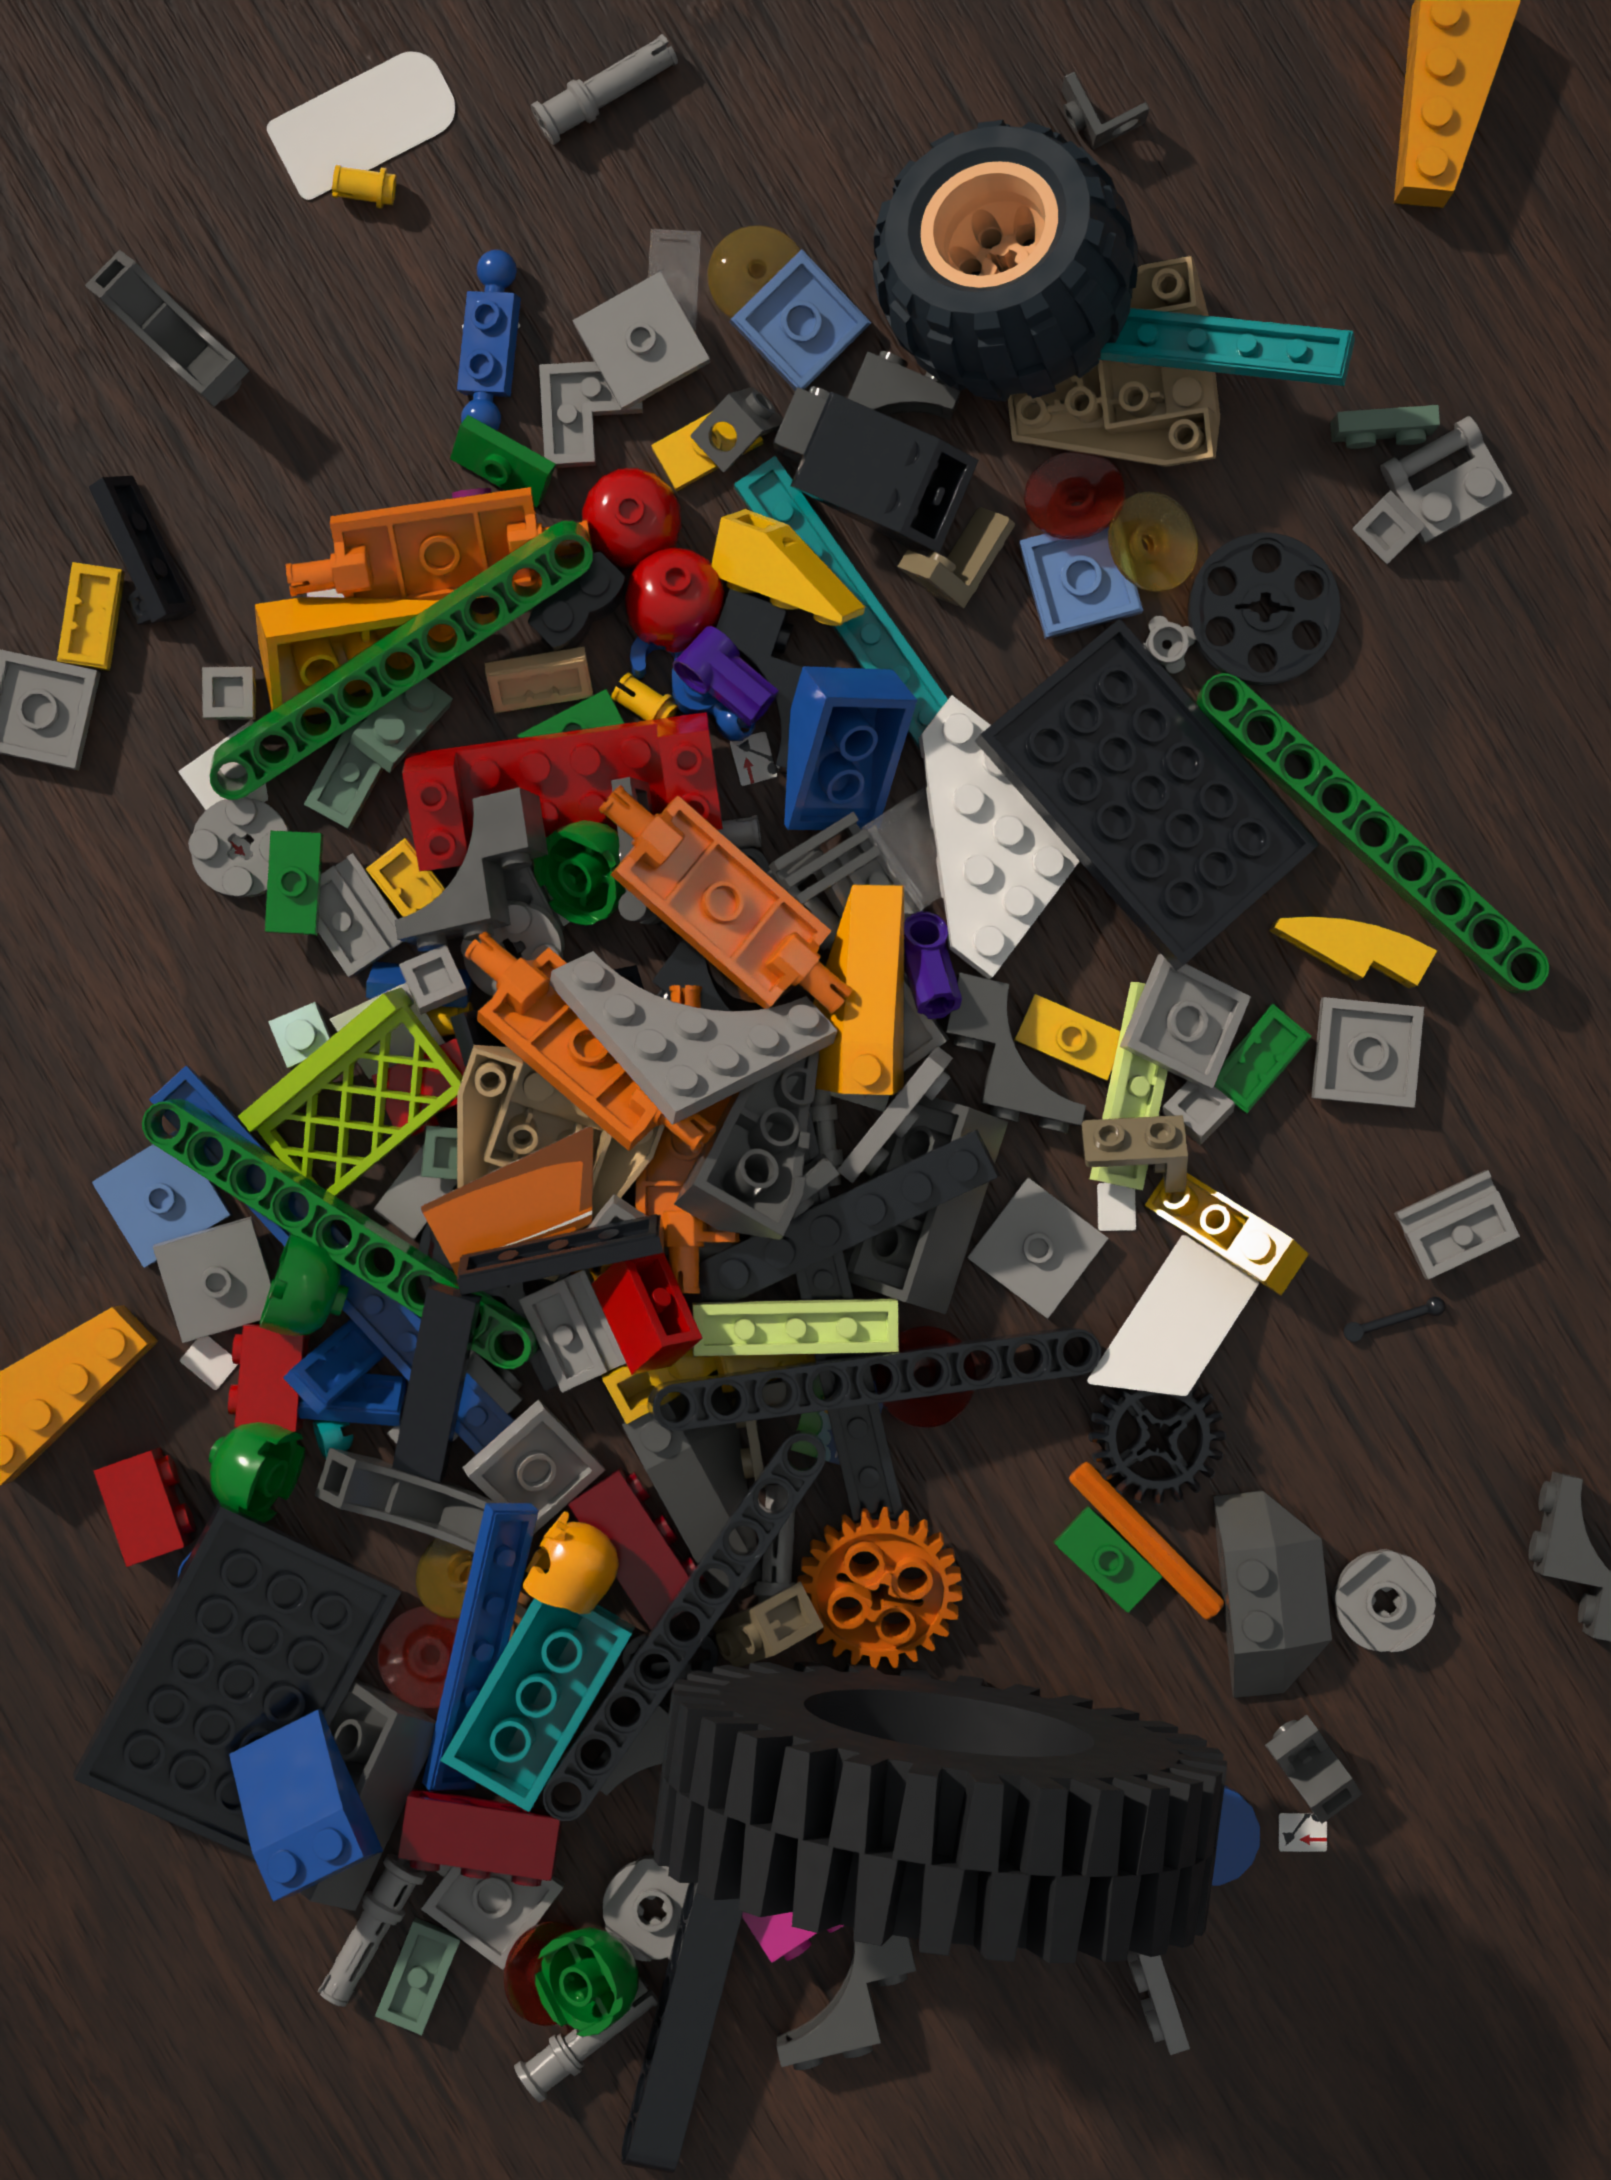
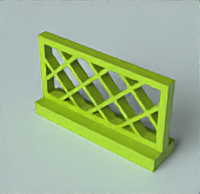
M401 987L383 993L238 1115V1118L249 1132L255 1130L259 1132L280 1161L316 1184L317 1182L312 1177L313 1159L336 1162L335 1183L327 1191L337 1197L457 1098V1092L463 1076L410 1009V1006L414 1003ZM402 1023L415 1038L413 1057L390 1054L391 1033ZM380 1043L379 1053L370 1051ZM424 1051L431 1060L424 1059ZM359 1059L379 1061L376 1088L353 1085L354 1064ZM389 1062L413 1065L410 1093L387 1090ZM423 1067L439 1069L451 1087L439 1097L422 1095ZM343 1074V1083L333 1082ZM323 1089L342 1091L340 1118L317 1115L318 1094ZM352 1093L376 1096L374 1123L350 1120ZM386 1098L410 1101L408 1123L403 1127L384 1125ZM420 1103L430 1104L419 1113ZM307 1104L306 1113L297 1112ZM288 1119L305 1122L304 1147L288 1146L276 1129ZM316 1123L339 1127L337 1153L314 1150ZM349 1128L373 1132L372 1149L367 1157L347 1155ZM383 1133L393 1134L384 1143H382ZM297 1156L303 1157L302 1163ZM347 1164L356 1165L346 1173Z

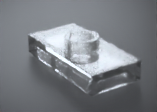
M651 229L648 278L661 271L696 333L701 231Z

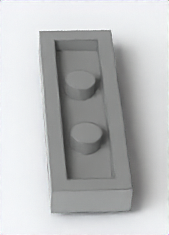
M936 1046L838 1168L837 1171L851 1183L856 1180L862 1171L866 1172L869 1176L873 1175L889 1155V1152L882 1147L893 1133L902 1139L920 1116L913 1108L923 1095L932 1101L951 1078L944 1072V1069L953 1059L939 1046Z

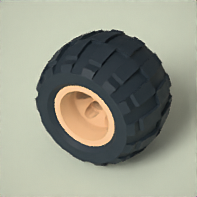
M1004 120L980 122L977 125V129L955 135L952 131L930 143L932 149L917 162L909 161L894 179L893 197L891 200L882 202L873 236L874 253L877 258L873 261V277L878 301L900 345L915 357L919 366L938 380L959 391L967 388L972 394L982 397V399L1007 402L1010 395L1027 393L1028 396L1034 399L1056 392L1055 385L1074 375L1080 379L1099 363L1098 359L1101 358L1100 351L1106 343H1116L1130 313L1132 289L1136 288L1138 244L1134 236L1127 206L1124 199L1117 192L1112 177L1082 147L1078 148L1072 141L1067 142L1060 133L1053 132L1051 128L1031 122L1026 123L1023 127H1011L1009 124H1005ZM1029 239L1035 240V242L1029 246H1022L1023 243ZM972 272H980L978 276L970 275Z

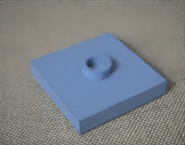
M802 249L729 321L794 391H796L797 387L805 389L871 324L869 319Z
M1117 514L1019 540L1021 555L1045 640L1116 621L1119 618L1123 619L1142 614L1143 608Z
M175 1130L169 1135L176 1136L178 1131ZM153 1144L92 1181V1184L144 1268L157 1262L153 1250L154 1244L212 1228L233 1215L214 1183Z

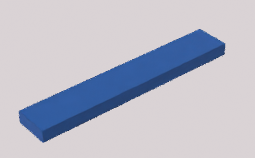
M485 1503L422 1781L429 1791L475 1789L476 1781L440 1760L509 1642L539 1510L531 1503Z

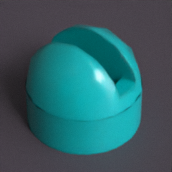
M313 1421L314 1435L325 1460L330 1448L348 1451L352 1446L354 1434L343 1437L341 1429L351 1425L349 1422Z

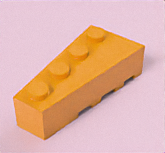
M1521 0L1414 1L1411 8L1394 203L1444 208L1453 194Z
M124 1305L111 1307L0 1371V1486L14 1481L158 1342Z

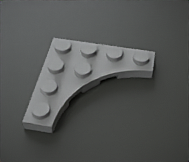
M593 951L552 970L549 982L551 987L672 1125L833 1044L838 1031L807 996L787 1004L753 1011H718L676 1003L654 995L628 981L605 964Z

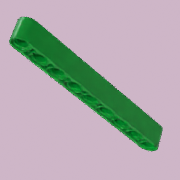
M561 521L554 524L221 744L215 750L211 760L210 784L213 790L220 797L228 800H238L249 795L583 575L590 568L593 561V550L587 530L581 524L574 521ZM565 540H575L583 546L581 552L571 559L559 557L555 553V549L559 543ZM522 568H532L540 574L535 584L525 587L516 584L512 578ZM480 596H489L498 603L496 609L488 614L476 613L471 609L470 605ZM446 624L451 626L456 633L450 640L438 642L433 640L428 635V632L435 625ZM395 652H404L409 654L414 661L405 669H395L386 662V659ZM363 680L372 689L367 695L355 697L350 695L344 687L350 681ZM312 707H319L329 713L330 718L324 723L313 724L304 718L303 713ZM278 735L287 741L288 746L280 751H271L265 748L261 741L267 736ZM235 762L241 764L247 773L239 778H230L225 776L220 768L224 764Z
M1222 673L1213 676L1205 683L1197 696L1196 704L1228 742L1501 988L1511 993H1522L1536 989L1545 982L1550 966L1542 950L1242 680L1232 674ZM1217 687L1229 690L1234 698L1233 709L1225 712L1215 709L1209 700L1210 690ZM1261 721L1267 724L1272 734L1270 743L1262 746L1251 742L1247 735L1248 723ZM1288 755H1300L1306 760L1309 767L1306 778L1294 779L1288 775L1284 766L1285 758ZM1336 788L1343 793L1346 800L1343 812L1332 813L1325 808L1322 802V794L1325 789ZM1363 822H1374L1382 829L1383 841L1379 847H1370L1362 841L1360 827ZM1402 855L1412 856L1419 862L1421 870L1416 881H1408L1399 874L1397 865ZM1439 889H1448L1457 897L1458 906L1453 915H1446L1436 907L1435 897ZM1478 922L1486 923L1494 930L1495 942L1490 949H1483L1474 941L1473 930ZM1516 956L1528 959L1532 965V976L1527 983L1517 981L1511 973V963Z
M171 1099L153 1104L146 1110L142 1119V1130L145 1137L153 1145L291 1234L308 1240L319 1247H324L329 1252L328 1254L333 1261L418 1316L422 1317L425 1299L418 1294L416 1289V1282L420 1275H427L435 1282L459 1289L457 1276L454 1272L192 1103L183 1099ZM167 1109L174 1111L180 1119L181 1127L176 1136L169 1135L162 1126V1117ZM209 1137L216 1138L223 1147V1157L218 1164L211 1162L204 1153V1145ZM252 1164L259 1166L266 1175V1184L261 1191L253 1189L248 1184L246 1173ZM293 1192L304 1195L309 1203V1211L305 1218L296 1217L289 1208V1199ZM335 1220H342L350 1226L352 1238L347 1246L338 1244L331 1235V1227ZM378 1247L386 1248L393 1254L395 1266L391 1273H384L376 1267L374 1253ZM483 1291L472 1293L482 1296L479 1308L481 1322L479 1327L475 1328L471 1350L503 1369H514L527 1362L537 1352L539 1346L529 1321ZM504 1331H514L522 1337L524 1341L522 1355L513 1356L503 1349L501 1337Z

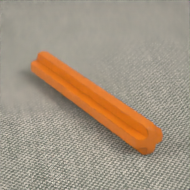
M1084 1462L1072 1472L1069 1477L1070 1482L1204 1619H1211L1222 1609L1225 1604L1224 1600L1115 1488L1102 1478L1101 1474L1090 1463Z

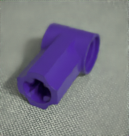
M707 626L673 662L676 674L688 687L700 694L709 692L748 726L757 722L766 713L779 692L777 688L740 658L737 647L729 637L712 626Z
M920 911L912 913L904 922V973H906L917 1013L924 1014L928 1019L945 1018L950 1012L959 1009L962 1002L961 993L946 946L948 929L945 921L938 915Z

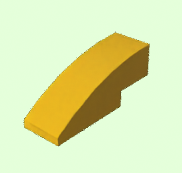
M1324 917L1280 918L1273 922L1269 929L1271 933L1355 981L1364 978L1369 967H1372L1409 989L1418 986L1437 953V950L1409 936L1377 925L1347 919Z

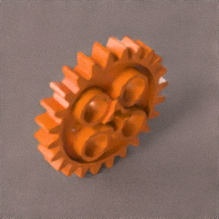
M883 1507L879 1520H872L867 1508H862L861 1522L856 1524L846 1514L842 1515V1530L840 1532L826 1525L824 1527V1537L827 1543L812 1539L810 1542V1552L814 1557H802L801 1570L806 1574L798 1576V1582L801 1581L824 1628L816 1632V1642L820 1645L833 1639L832 1656L837 1657L844 1650L848 1649L851 1651V1665H856L861 1657L866 1655L870 1657L871 1667L875 1669L879 1664L880 1658L885 1656L888 1657L892 1667L897 1668L899 1662L898 1654L904 1652L913 1662L918 1661L917 1646L920 1644L933 1652L935 1650L933 1633L944 1637L949 1635V1626L945 1619H958V1606L953 1602L962 1600V1587L955 1584L962 1580L961 1570L958 1566H950L955 1562L953 1548L941 1550L944 1545L943 1534L938 1532L927 1538L928 1521L923 1519L914 1527L909 1526V1511L906 1510L903 1511L897 1521L890 1520L888 1507ZM863 1551L870 1552L877 1557L873 1562L865 1565L858 1564L852 1560L855 1554ZM909 1567H917L925 1572L920 1578L914 1580L905 1579L900 1575L904 1569ZM839 1573H844L847 1575L841 1578L837 1577ZM880 1584H886V1585H888V1586H883V1587L881 1588L880 1592H873V1591H872V1590H877V1589L879 1588V1585H880ZM843 1597H853L860 1602L851 1609H843L835 1604L837 1600ZM921 1598L923 1600L921 1603H914L912 1601ZM893 1612H900L908 1617L899 1624H890L883 1619L886 1615Z

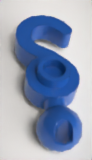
M639 637L636 638L631 646L630 667L635 678L641 679L645 676V661L648 654L658 649L665 650L664 646H658L651 641L649 645ZM667 651V652H669V653L673 656L674 661H675V660L680 656V654L682 653V652H677V653H675V652ZM674 668L672 669L673 699L682 713L689 715L707 712V716L711 714L716 718V725L723 738L732 742L743 741L752 734L756 722L748 726L709 692L700 694L688 687L676 674ZM741 728H747L750 730L748 732L743 733L741 731Z

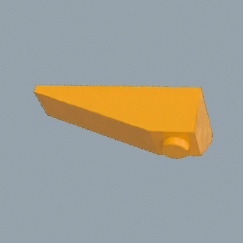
M298 597L255 604L258 644L271 711L439 600ZM438 624L429 630L428 635L435 641L445 642L450 640L456 632L449 625ZM395 652L386 659V662L395 669H405L414 661L409 654L404 652ZM363 680L350 681L344 687L349 694L362 689L369 693L372 689ZM312 707L307 709L303 716L321 714L326 711L319 707Z
M854 884L852 885L825 966L853 990L847 998L845 996L842 997L845 1000L844 1003L832 1014L819 1001L814 999L813 1004L838 1030L834 1043L819 1050L815 1089L841 1094L894 1095L904 1087V885Z

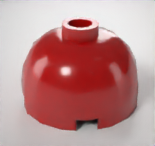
M639 468L617 469L601 477L588 492L582 509V521L588 520L593 553L601 552L616 568L635 569L641 560L652 553L676 547L681 529V508L672 488L656 474Z
M674 547L656 551L639 562L628 581L625 609L629 625L642 641L649 645L651 641L658 646H664L665 651L677 653L684 651L707 626L717 627L726 596L722 580L719 579L717 572L711 566L712 563L693 550Z

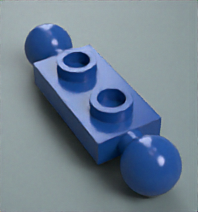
M494 249L487 251L480 257L477 263V276L485 286L484 292L467 291L457 383L458 392L463 395L473 396V400L468 402L462 410L461 423L469 415L496 431L501 424V414L498 407L493 403V397H511L521 298L515 293L504 292L505 288L509 287L515 280L517 268L512 256L503 250Z

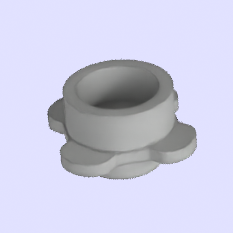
M1156 616L1148 624L1150 633L1143 645L1161 665L1165 666L1167 672L1171 674L1179 673L1185 667L1184 656L1188 647L1192 646L1196 640L1193 629L1189 626L1181 627L1176 623L1168 622L1164 616ZM1165 640L1170 641L1171 648L1164 649L1162 642Z

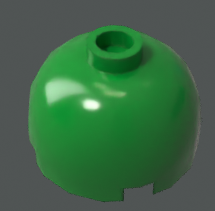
M583 820L562 826L546 837L548 855L534 858L533 861L535 879L540 887L545 885L548 893L553 898L548 902L551 908L569 922L585 926L595 924L616 912L621 896L626 893L625 887L610 875L620 863L618 832L607 824Z
M290 1233L279 1260L280 1265L275 1279L273 1278L265 1301L259 1323L260 1328L290 1336L308 1335L322 1328L330 1314L340 1316L349 1287L340 1284L342 1267L333 1261L328 1254L329 1252L324 1247H319L308 1240Z
M256 1422L242 1424L231 1430L226 1437H220L214 1443L209 1454L211 1489L218 1501L263 1523L271 1520L277 1512L269 1508L274 1504L278 1496L285 1500L289 1498L301 1474L305 1459V1448L298 1445L297 1440L303 1439L302 1435L275 1424Z
M591 1927L578 1929L553 1939L541 1950L539 1958L543 1957L542 1971L535 1974V1985L542 2005L552 2020L561 2027L569 2024L574 2029L581 2030L576 2035L583 2037L597 2035L613 2026L631 2009L639 1988V1971L633 1954L626 1944L613 1933Z

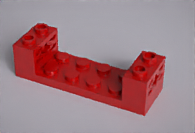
M707 712L407 754L402 771L419 872L461 866L467 854L472 836L473 798L518 787L540 797L546 837L562 826L583 820L607 824L611 828L617 829V825L598 809L608 800L607 798L613 792L611 780L632 777L649 783L654 816L657 813L661 814L667 805L676 796H679L717 830L723 829Z

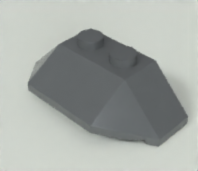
M1264 1491L1212 1495L1222 1598L1225 1603L1223 1608L1232 1697L1284 1693L1332 1641L1322 1538Z

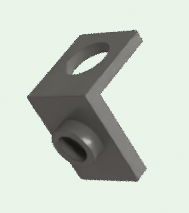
M1075 72L1066 75L1064 78L1062 93L1067 101V104L1063 105L1065 115L1076 133L1082 130L1092 150L1146 123L1150 108L1145 102L1101 124Z
M754 387L729 393L691 434V438L720 470L725 472L730 469L758 437L778 431L783 419L775 411L774 405L765 395L758 392ZM718 422H727L736 431L737 441L730 451L718 449L712 441V430Z

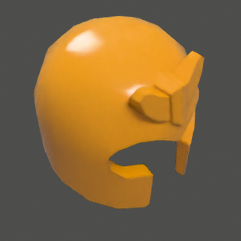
M564 1511L543 1536L544 1538L539 1545L541 1549L535 1552L525 1570L529 1574L523 1583V1588L530 1596L541 1603L557 1608H566L577 1614H589L606 1594L617 1576L619 1562L616 1548L607 1535L596 1527L583 1522H567L569 1513Z

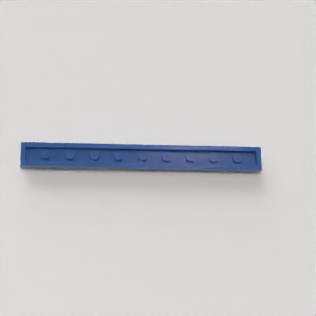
M188 1065L181 1069L149 1099L153 1104L171 1099L186 1100L271 1154ZM167 1109L163 1115L179 1132L181 1126L178 1115L174 1111ZM209 1137L204 1145V1153L211 1162L218 1164L223 1157V1147L216 1138ZM252 1164L247 1170L246 1178L248 1184L253 1189L261 1191L266 1184V1175L259 1166ZM293 1192L289 1199V1208L296 1217L305 1218L309 1211V1203L304 1195ZM248 1206L285 1247L290 1232ZM333 1222L331 1227L333 1239L338 1244L347 1246L351 1240ZM342 1267L340 1284L349 1287L343 1311L409 1381L421 1317ZM466 1372L455 1432L477 1455L516 1419L510 1413L507 1414Z

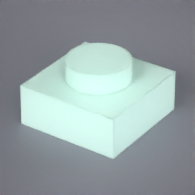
M316 1002L268 1021L287 1068L298 1066L331 1038Z

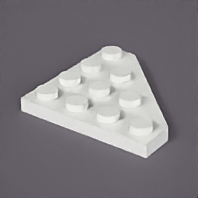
M951 695L920 735L919 744L921 758H924L927 779L926 793L931 827L934 828L938 856L936 862L941 897L944 898L948 926V946L952 952L983 976L991 979L1080 861L976 744V738L991 725Z

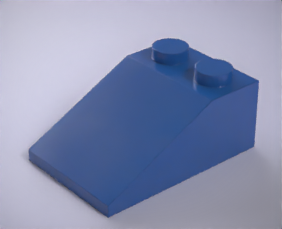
M802 667L790 709L784 825L788 830H824L854 812L859 819L856 823L861 830L865 828L868 831L874 827L875 831H878L917 703L915 696L894 670Z
M321 1709L229 1754L252 1854L273 1902L294 1896L383 1852Z

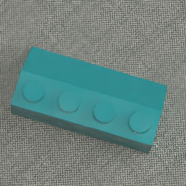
M534 1598L440 1761L525 1811L530 1812L631 1637L635 1626L598 1604L589 1614H577L566 1608H557L541 1603Z

